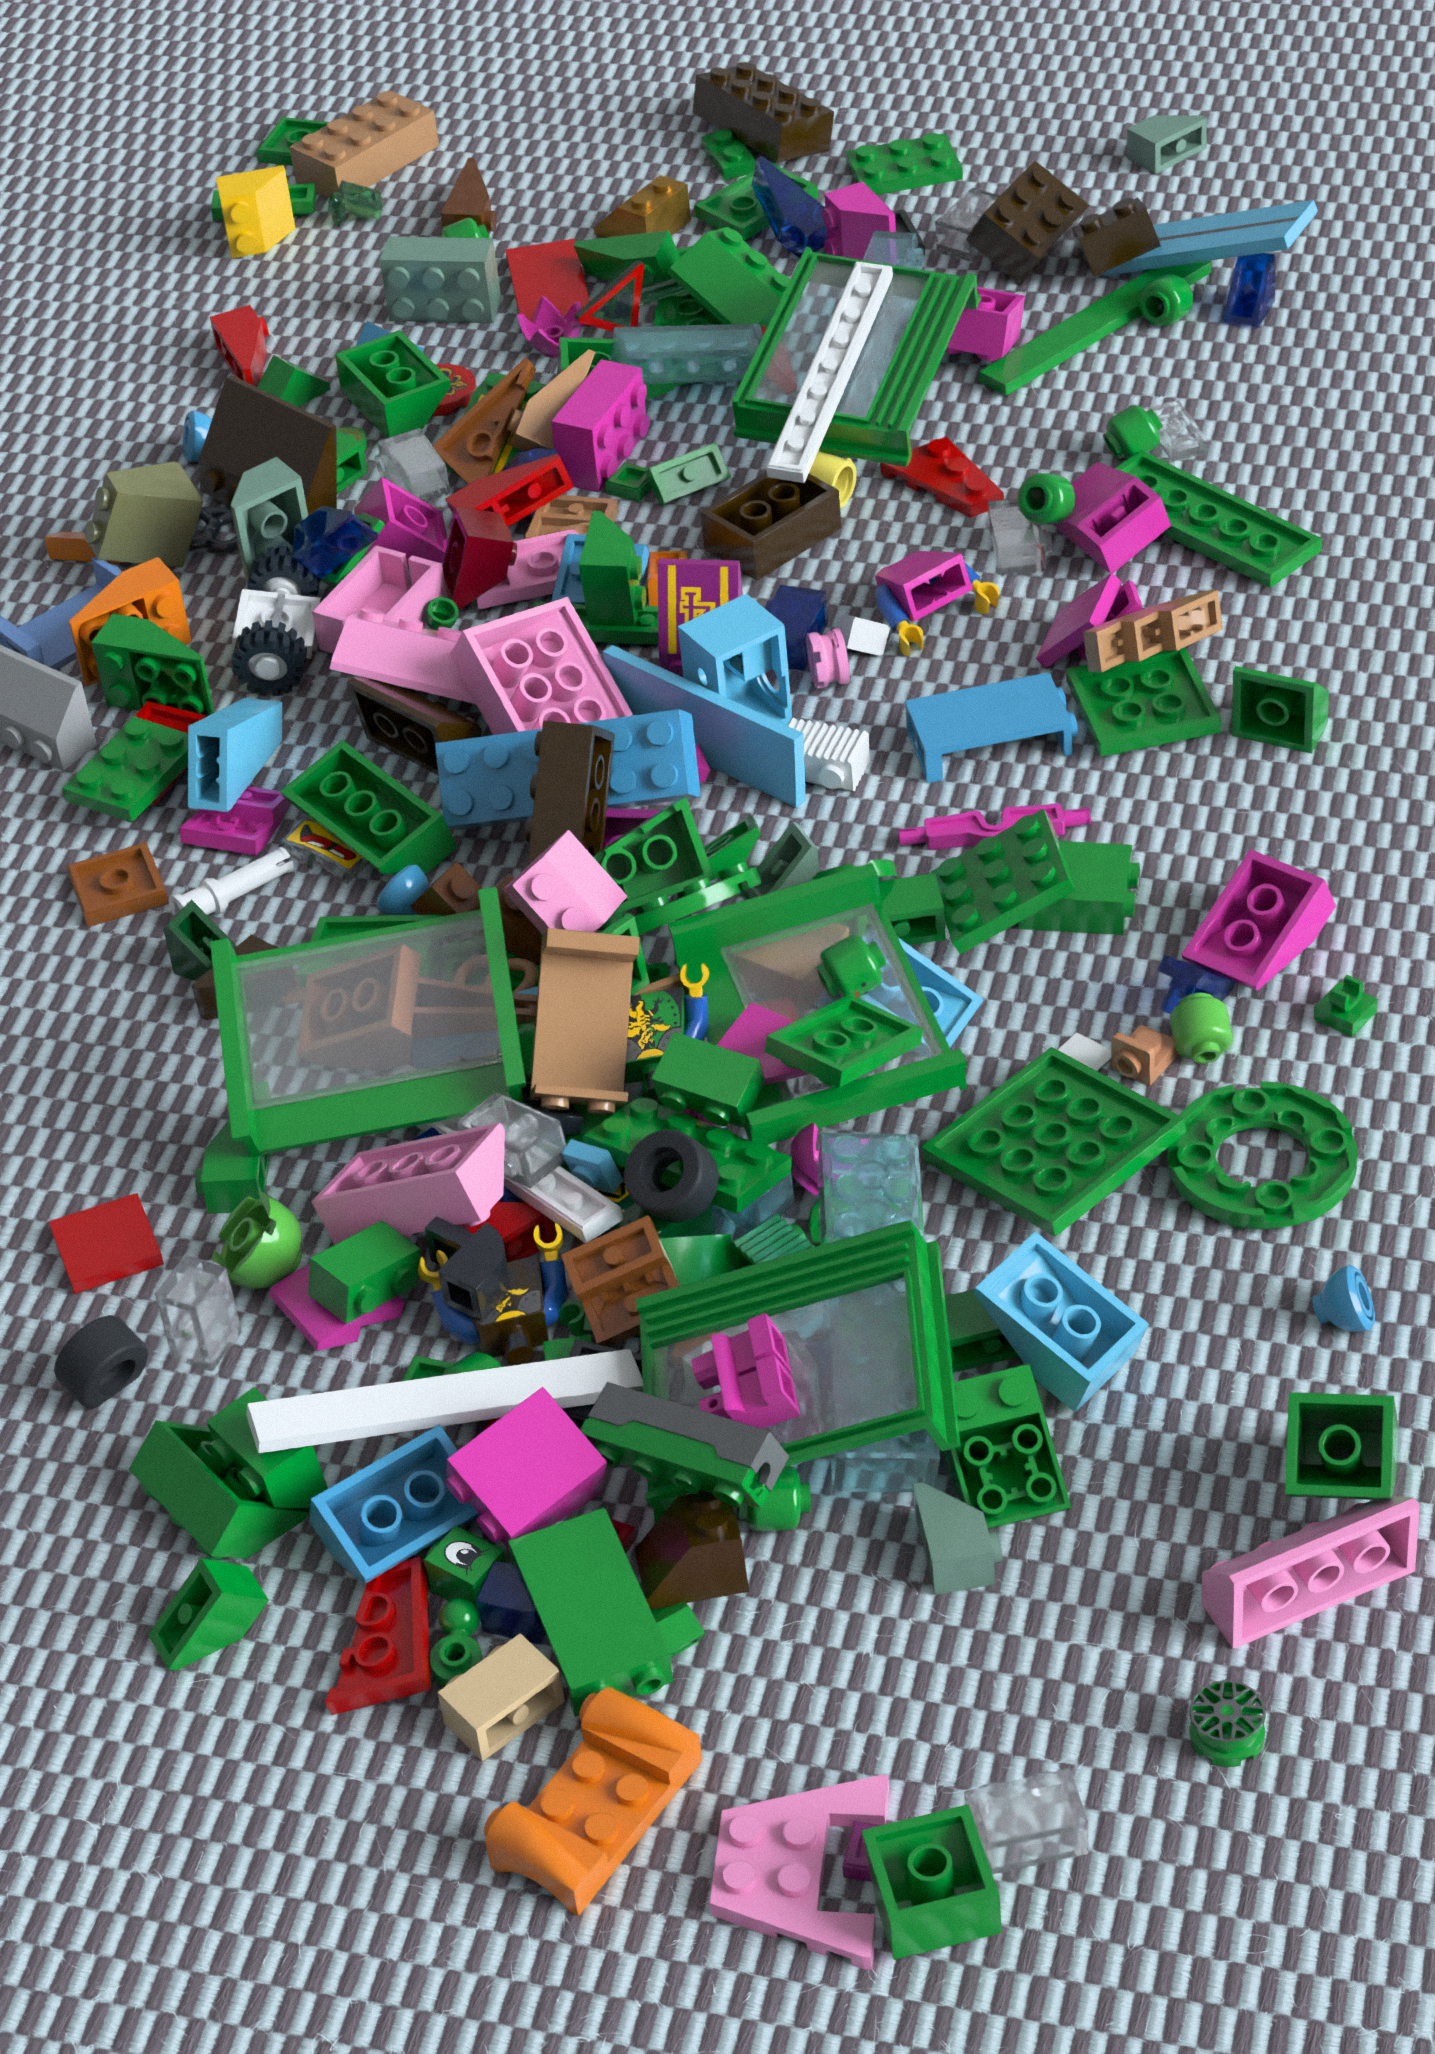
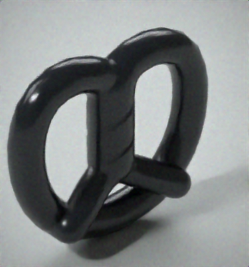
M220 506L202 507L198 520L202 519L206 526L202 536L192 537L189 549L208 548L217 552H231L239 549L237 535L231 540H217L221 527L234 522L231 509Z

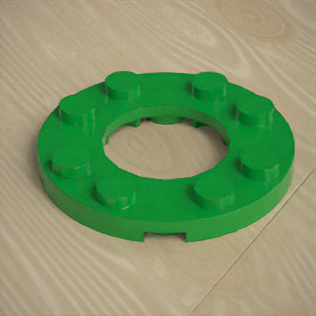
M746 861L719 871L720 881L710 884L707 877L683 887L684 891L676 893L678 896L676 899L669 901L667 895H663L642 904V906L636 907L638 914L635 915L638 934L648 932L732 897L742 890L745 891L761 884L762 881L756 867L748 869ZM623 912L609 917L599 927L600 931L595 933L602 932L624 916Z
M1260 1081V1088H1244L1240 1090H1234L1232 1084L1202 1095L1188 1105L1179 1115L1185 1119L1187 1132L1168 1147L1169 1173L1180 1194L1192 1206L1204 1214L1239 1229L1283 1228L1316 1220L1345 1197L1354 1182L1357 1171L1358 1147H1356V1142L1352 1135V1126L1345 1115L1335 1105L1320 1095L1295 1085L1279 1082ZM1254 1127L1274 1128L1289 1133L1299 1140L1309 1155V1163L1302 1174L1298 1177L1293 1176L1289 1183L1269 1181L1261 1184L1259 1187H1251V1182L1249 1181L1239 1183L1223 1172V1168L1216 1161V1152L1225 1139L1238 1131Z

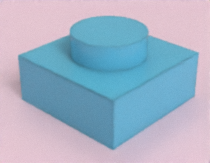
M571 1139L561 1153L571 1170V1174L593 1189L596 1188L614 1194L623 1181L608 1150Z

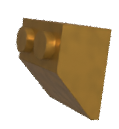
M659 175L594 227V234L607 238L669 230L672 236L691 221L688 184L668 176Z

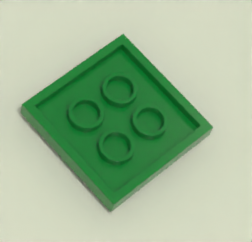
M1186 647L1178 651H1161L1140 662L1125 661L1104 672H1088V664L1066 669V682L1100 757L1221 733L1219 713Z
M1044 809L1033 815L1020 818L1013 826L995 836L984 838L977 846L957 857L945 860L938 868L931 871V874H936L944 905L945 922L951 942L959 954L968 951L1076 891L1052 821Z

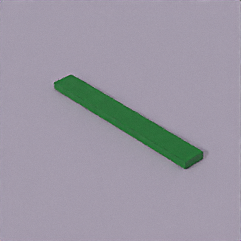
M1211 261L1148 270L979 371L980 382L1005 396L1011 394L1142 315L1139 308V296L1147 283L1163 275L1170 274L1183 278L1190 286L1211 273Z

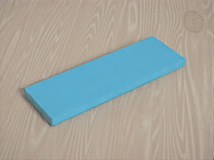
M614 645L603 651V661L633 715L676 709L691 713L695 744L700 745L709 767L795 808L806 801L804 733Z

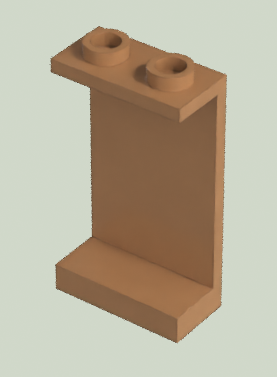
M548 928L542 936L529 1100L541 1101V1107L550 1110H568L569 1104L587 1105V1112L594 1114H614L615 1108H622L628 1102V1092H624L632 970L633 962L639 955L640 937Z

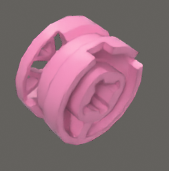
M834 628L824 635H819L818 632L807 633V656L815 688H827L828 683L836 681L842 685L849 684L848 656L840 628Z

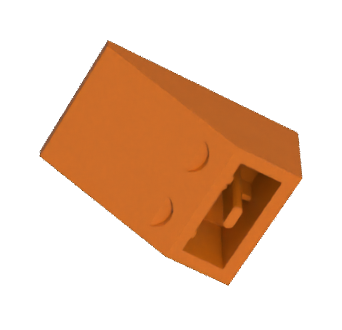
M159 557L122 571L69 620L83 682L86 687L100 681L91 642L112 613L149 619L183 644L187 645L192 642L179 579Z

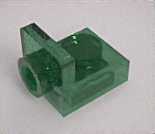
M341 180L338 191L331 193L328 202V212L332 213L333 225L338 227L341 226L346 211L360 218L371 217L379 220L383 210L380 190Z

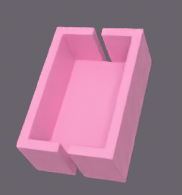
M376 545L312 611L319 650L334 654L347 617L354 613L360 614V609L362 608L384 613L383 619L399 623V618L417 620L423 623L424 628L427 625L425 613L429 602L437 597L447 598L442 563L412 555L408 559L412 581L411 587L406 553Z

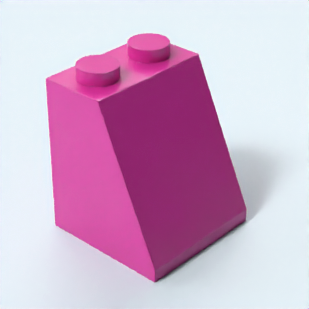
M542 1386L447 1459L446 1475L449 1478L445 1480V1483L452 1495L461 1504L464 1505L466 1502H469L478 1512L480 1517L477 1518V1522L486 1536L494 1543L501 1540L509 1550V1540L552 1526L598 1497L603 1491L607 1461Z

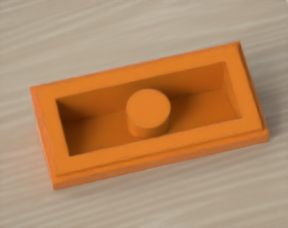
M61 531L45 537L49 559L92 562L91 558L95 557L90 545L86 542L85 533ZM105 560V561L108 562V563H114V564H121V563H122L121 561Z

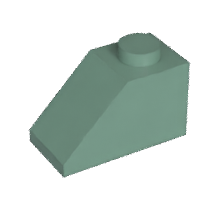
M1153 115L1127 128V159L1154 174L1207 148V118L1203 115Z
M924 1482L914 1483L915 1518L934 1594L938 1595L995 1585L994 1563L1003 1562L1002 1548L998 1532H988L984 1513Z

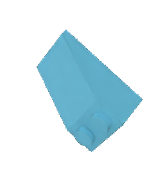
M1036 1231L976 1286L973 1292L1025 1365L1030 1364L1036 1381L1073 1412H1077L1134 1355L1149 1326V1323Z

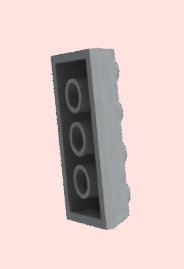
M0 645V741L14 750H20L36 758L42 763H47L62 771L66 770L97 745L82 682Z

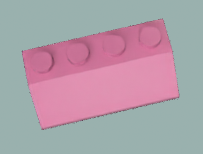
M364 608L360 609V614L354 613L347 617L331 660L330 669L476 704L450 656L462 633L461 631L439 627L438 632L422 629L423 623L420 621L399 618V623L383 619L384 613Z
M501 1122L358 1152L311 1202L334 1245L381 1220L405 1238L414 1233L424 1232L425 1227L436 1216L454 1225L476 1226L489 1218L491 1208L503 1196L505 1130Z
M1392 1496V1501L1372 1500L1367 1503H1358L1341 1514L1322 1522L1310 1523L1302 1530L1277 1541L1265 1542L1255 1550L1237 1558L1220 1561L1210 1569L1202 1572V1606L1232 1649H1235L1415 1572L1420 1505L1415 1498Z

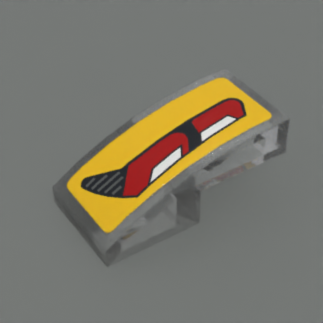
M304 818L279 842L278 846L286 849L290 856L310 870L319 864L346 884L368 865L366 861L309 818Z

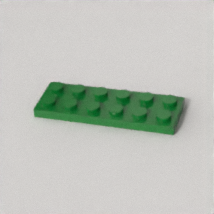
M1142 450L1115 468L1136 476L1161 497L1171 526L1162 533L1163 535L1269 588L1322 551L1321 537Z

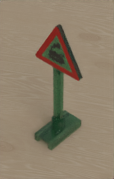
M636 260L574 315V318L580 323L633 338L637 335L639 309L642 305L686 290L673 278L642 288L644 264Z

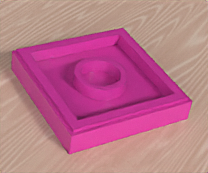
M1111 573L1060 609L1039 650L1036 660L1045 668L1050 667L1083 644V632L1105 622L1121 588L1122 581Z

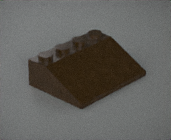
M232 375L226 377L199 457L200 491L230 506L243 472L277 457L301 476L312 538H317L337 529L336 425Z

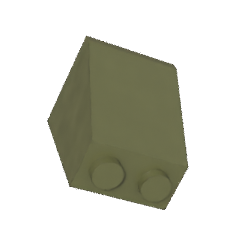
M167 462L106 472L102 487H99L95 494L96 507L92 520L88 521L86 525L85 539L99 560L144 563L159 557L166 566L183 567L204 501L179 462Z

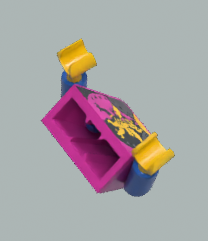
M918 551L877 572L875 579L878 587L875 590V598L879 611L891 629L899 631L900 652L904 656H910L909 642L918 644L919 648L923 650V631L917 625L908 624L909 621L915 622L969 591H973L976 594L974 601L975 610L981 614H987L990 603L994 607L998 606L999 588L997 585L989 582L980 583L981 577L964 562L962 553Z

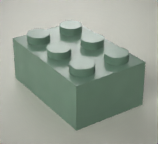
M388 237L379 261L389 321L494 322L501 302V293L493 238Z

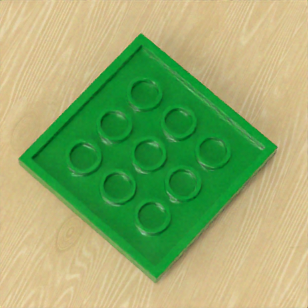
M1050 1047L921 1146L923 1159L927 1163L1056 1237L1187 1131L1183 1117L1061 1051Z

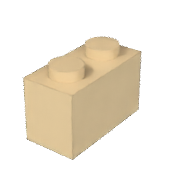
M521 1633L506 1644L495 1647L485 1659L464 1674L453 1677L444 1688L437 1692L444 1724L482 1762L565 1702L559 1669Z

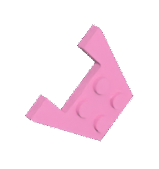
M877 1775L722 1810L710 1896L711 1916L776 1938L778 1933L805 1942L807 1950L824 1956L830 1951L850 1958L851 1965L872 1970L876 1933L875 1914L820 1911L829 1827H852L854 1821L885 1825L890 1788L889 1775Z

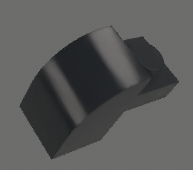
M436 1216L425 1227L431 1261L440 1265L436 1256L438 1250L445 1253L448 1261L438 1270L444 1303L483 1322L502 1302L510 1286L503 1239L500 1233L487 1222L473 1234L462 1225H454Z

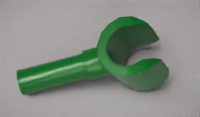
M574 1300L563 1303L559 1312L561 1325H568L571 1334L574 1336L586 1335L587 1333L583 1330L585 1310L582 1303Z

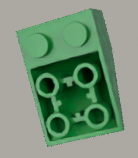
M112 613L91 642L106 705L140 711L149 701L206 716L215 713L205 665L201 655L149 619Z
M1030 1364L954 1382L961 1446L942 1451L960 1501L984 1513L988 1530L1070 1510L1071 1504Z

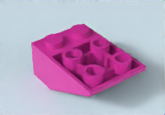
M1097 462L1071 483L1076 495L1075 507L1071 515L1063 520V522L1053 525L1111 574L1167 530L1171 523L1162 499L1157 493L1136 476Z

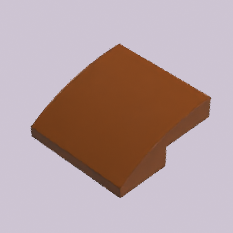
M649 1215L561 1254L575 1294L582 1302L596 1342L599 1345L610 1347L640 1333V1313L636 1308V1299L680 1286Z

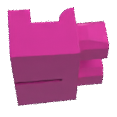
M766 1313L747 1320L749 1330L729 1337L724 1334L712 1335L713 1350L691 1360L694 1376L703 1390L720 1385L721 1388L720 1392L700 1399L701 1411L760 1429L801 1416L794 1380L791 1376L792 1371L785 1337Z

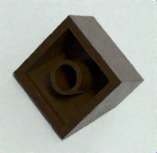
M1138 197L1120 200L1113 205V209L1102 214L1088 215L1079 222V225L1072 227L1078 254L1094 277L1161 246L1147 208Z
M700 1490L698 1494L691 1493L677 1496L635 1548L642 1589L650 1610L673 1606L681 1602L690 1603L749 1592L742 1539L732 1506L718 1500L712 1493Z

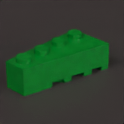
M686 797L671 803L592 856L627 895V898L611 916L642 906V904L663 895L670 896L684 891L683 887L708 877L709 882L715 880Z

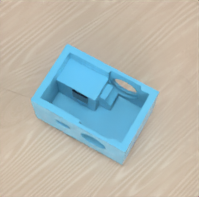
M744 594L678 626L683 677L782 724L787 725L790 719H792L785 627L781 621L748 594ZM771 669L774 670L779 681V691L771 686L765 672Z

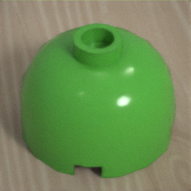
M264 1192L258 1193L260 1196L258 1200L248 1196L231 1212L218 1235L220 1239L225 1241L222 1252L219 1254L213 1251L212 1255L213 1271L221 1278L245 1289H263L278 1283L285 1276L294 1273L302 1259L300 1251L302 1235L298 1220L282 1203Z

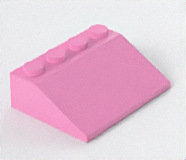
M568 597L463 630L450 654L493 735L541 729L543 721L577 724L633 716Z

